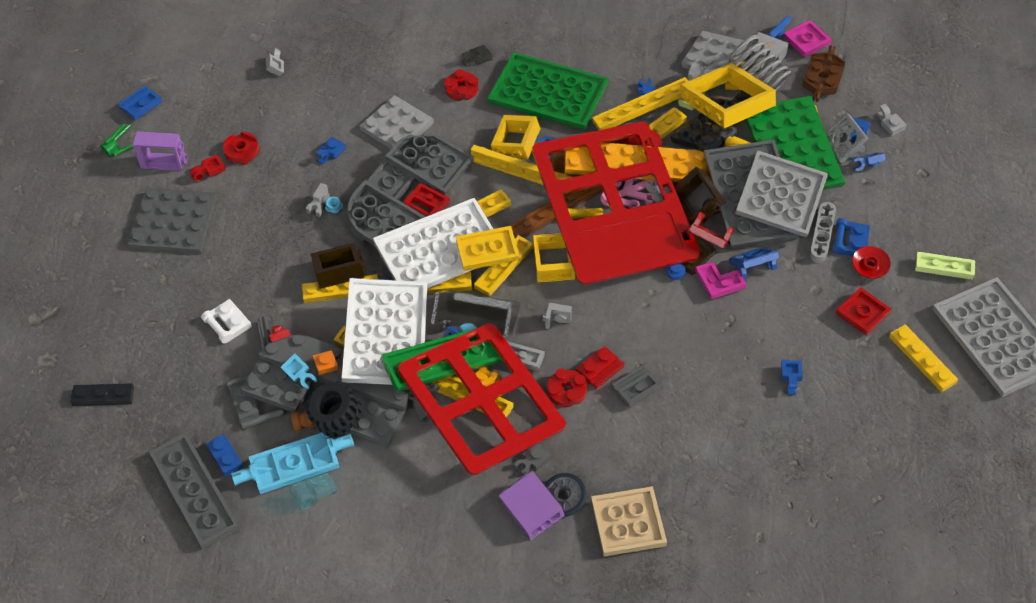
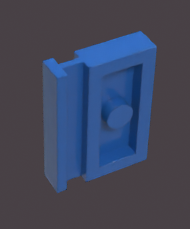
M145 85L118 103L121 110L123 109L127 115L136 121L162 103V99Z

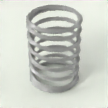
M751 35L731 53L729 62L734 61L733 64L738 66L756 47L762 45L760 50L740 68L745 71L761 53L767 51L765 57L750 68L747 73L753 75L767 59L773 57L769 65L764 67L754 77L760 79L773 65L779 63L776 69L762 80L763 83L767 84L776 73L784 69L783 73L769 85L777 91L788 80L791 71H787V66L781 67V60L775 61L776 55L770 54V48H764V42H758L759 37L757 35ZM751 41V43L741 53H739L737 56L733 58V56L738 52L739 49H741L744 45Z

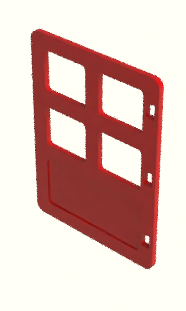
M646 122L612 127L539 142L533 145L532 154L580 284H593L686 263L699 258V247L693 233L690 232L691 227L650 126ZM637 136L648 161L611 169L608 166L600 144ZM650 140L652 147L647 148L645 141ZM586 147L596 172L562 180L557 179L549 154ZM649 175L654 176L664 201L626 209L615 183ZM668 185L671 193H665L663 187ZM597 186L602 187L611 213L572 220L563 194ZM687 232L690 240L684 241L682 234Z

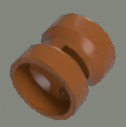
M306 409L301 414L297 411L291 412L295 432L301 431L303 426L308 429L315 428V425L308 418Z

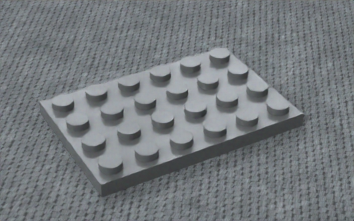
M998 277L933 305L932 310L1002 397L1036 382V322Z

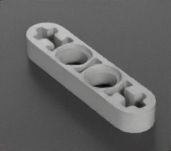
M830 202L822 203L818 211L810 251V259L815 263L824 262L828 254L836 213L835 205ZM825 210L829 211L828 216H824ZM820 223H827L829 227L823 228L820 226ZM817 237H824L826 241L820 242L817 240ZM818 248L821 249V255H817Z

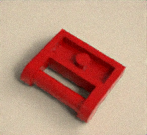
M420 183L403 203L427 217L444 210L450 203V198ZM415 201L432 211L429 213L414 205L413 202Z

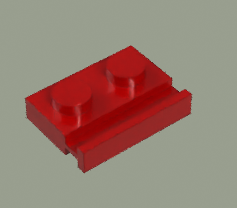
M603 346L579 365L576 371L584 375L586 381L597 390L623 369L625 363L621 362L606 346Z

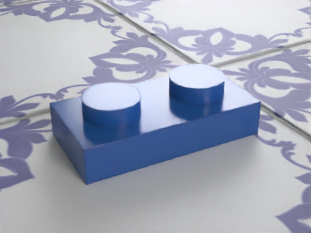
M225 434L206 443L207 448L225 477L244 467Z

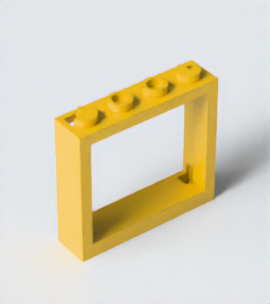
M733 63L681 84L682 100L723 128L776 106V90ZM729 81L752 97L725 109L702 93Z

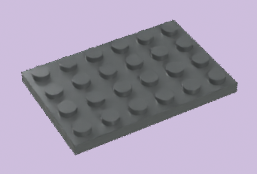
M775 140L704 150V158L710 179L726 201L719 210L725 232H727L729 227L734 228L728 242L730 249L802 237L735 214L757 151L780 157Z

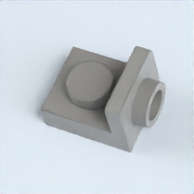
M549 303L548 309L544 310L542 321H545V328L550 329L551 321L570 324L572 306Z

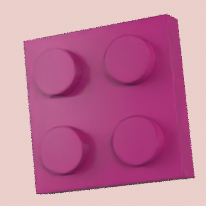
M811 20L785 32L783 36L803 57H807L830 45L832 41Z

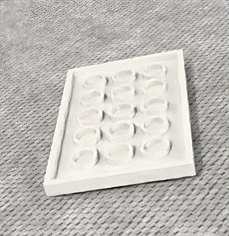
M472 198L374 237L373 242L395 281L427 282V288H430L471 271L463 270L456 236L491 230L493 227L475 198Z
M350 278L342 382L392 385L380 357L388 352L425 343L427 282Z

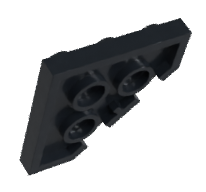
M702 113L691 119L685 126L670 136L672 143L703 152L704 150L716 149L722 144L720 125Z

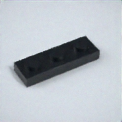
M133 383L73 385L70 402L72 406L132 404L134 386Z

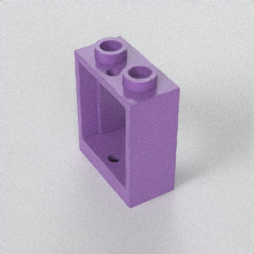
M137 131L133 148L140 168L183 170L184 164L187 163V154L184 152V143L181 141L179 134ZM149 148L173 149L174 154L151 153Z

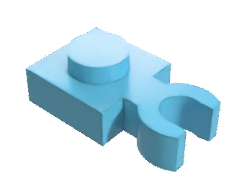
M296 354L292 355L281 366L295 383L300 379L301 385L307 390L309 389L306 384L307 379L311 378L314 382L317 381L313 374L306 373L310 368Z

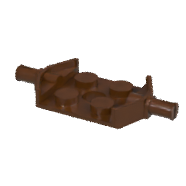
M830 45L828 52L814 53L811 56L802 86L813 93V102L815 98L816 102H819V98L822 95H834L837 92L846 61L834 54L835 46L832 49V45Z

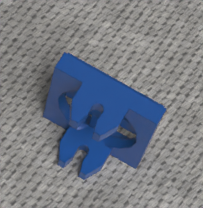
M761 247L730 257L729 261L730 265L735 267V270H739L743 279H747L746 268L766 262L768 269H777L776 259L779 258L778 251Z

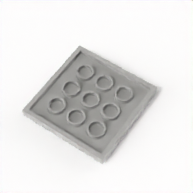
M757 151L735 214L807 238L828 173Z

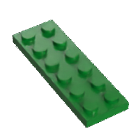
M472 330L382 354L380 360L395 391L399 392L409 389L398 373L400 363ZM476 335L468 338L471 343L479 340ZM488 341L461 353L472 370L496 364L503 360ZM427 358L418 361L421 366L429 363ZM442 361L417 373L424 384L457 375L447 361Z

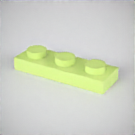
M917 252L915 271L973 280L975 260Z

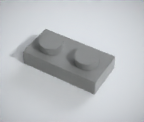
M508 342L526 368L539 371L545 351Z

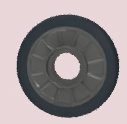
M560 473L554 475L544 485L562 507L564 517L575 514L585 503L587 496L585 484L574 474ZM562 490H568V498L560 499L559 493Z

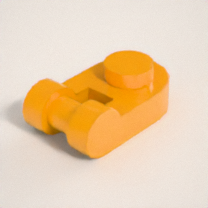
M486 366L480 368L475 373L484 386H489L499 381L501 375L497 371H490Z

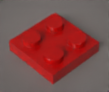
M861 287L836 310V314L866 336L891 312L890 307Z

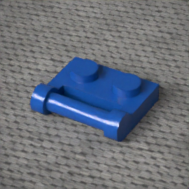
M844 218L836 220V239L832 246L834 253L853 256L858 249L868 245L870 225L848 222ZM844 230L850 231L848 246L842 244Z

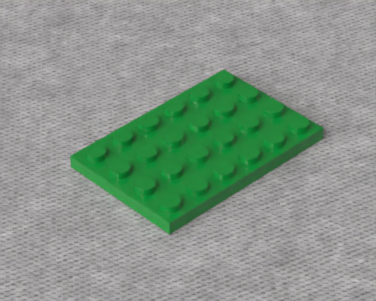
M513 52L488 97V103L585 130L609 83V78Z
M811 96L776 102V106L745 119L754 142L775 140L780 158L828 173L823 190L844 186V177Z

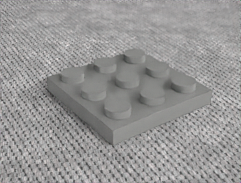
M702 31L681 62L682 68L690 69L691 65L696 63L703 65L704 69L706 67L718 69L727 64L734 63V61L729 62V57L744 40ZM749 42L739 49L733 58L741 53L749 45Z
M394 95L360 125V130L391 149L405 136L411 134L419 136L434 124V118Z

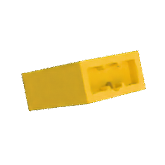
M503 115L491 143L492 150L513 158L528 159L540 131L537 117ZM508 132L525 133L521 144L504 143Z
M561 233L533 235L537 282L575 280V271L568 252V263L541 265L539 250L566 248Z

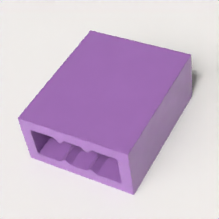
M533 471L521 476L517 483L506 487L499 495L502 505L530 540L565 516L560 504Z

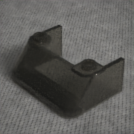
M443 290L435 294L431 323H441L440 326L442 327L471 323L477 328L485 324H493L504 338H508L513 334L520 302L455 290Z

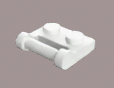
M230 299L211 311H205L201 315V319L213 328L219 335V340L222 343L231 341L252 327L251 322ZM219 317L229 331H224L215 318Z

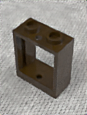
M698 167L692 169L674 186L684 213L689 222L693 224L700 212L705 214L700 224L702 225L726 203L707 173ZM704 182L713 198L695 213L686 197Z
M354 243L310 254L319 289L350 282V278H364L363 270H366L364 260L362 259L360 249L356 250Z

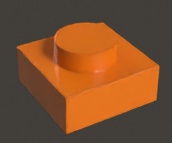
M332 350L313 355V361L319 375L338 370Z

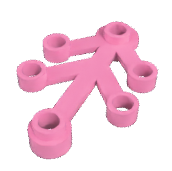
M637 179L626 180L623 189L618 191L623 205L629 207V209L635 208L632 205L639 207V201L627 200L622 197L628 196L644 200L646 205L655 203L651 198L652 193L638 192L645 189L648 182L653 185L654 180H645L633 185V182ZM622 181L615 183L617 188L622 185ZM603 192L600 197L601 203L605 206H609L606 196Z

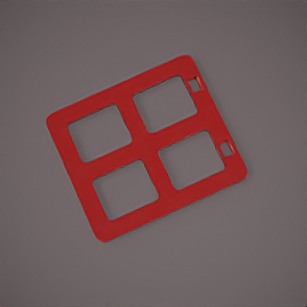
M485 324L400 363L398 367L399 375L470 475H478L563 431L566 426V422L498 328L493 324ZM476 335L479 340L471 343L468 338ZM486 341L492 344L512 372L511 375L489 386H484L461 355L462 352ZM427 358L429 363L421 366L418 361ZM442 361L449 363L470 393V395L445 407L439 406L417 374ZM519 387L524 388L546 418V422L522 434H519L514 429L494 400ZM476 408H480L504 441V443L479 456H475L451 423V420Z

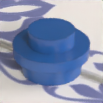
M683 264L668 266L666 270L667 275L672 280L681 279L686 271Z

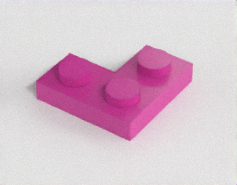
M713 261L695 268V272L711 300L746 288V282L739 270L720 275Z

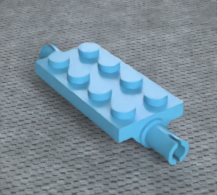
M319 433L249 456L251 464L249 468L232 472V478L235 485L252 479L256 480L259 492L263 494L340 468L336 457L337 451L354 446L351 434L333 439L329 435L326 436L323 433Z

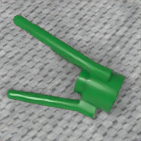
M123 123L100 145L106 155L110 156L113 154L116 157L118 154L133 148L132 144L118 150L120 146L116 141L131 125L126 126V123Z

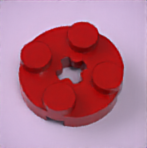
M462 69L456 70L455 73L449 75L444 81L446 94L453 100L461 101V98L469 100L478 93V78Z
M240 132L241 135L236 136L232 134L223 143L225 157L231 162L246 165L257 156L260 150L259 143L251 133Z
M558 369L549 378L547 384V392L552 402L561 407H572V404L581 403L587 394L585 376L574 370ZM568 385V386H570L572 389H568L567 391H564V387H563V386Z

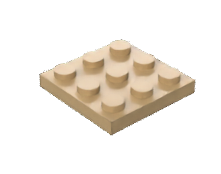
M653 486L591 496L604 557L667 546Z

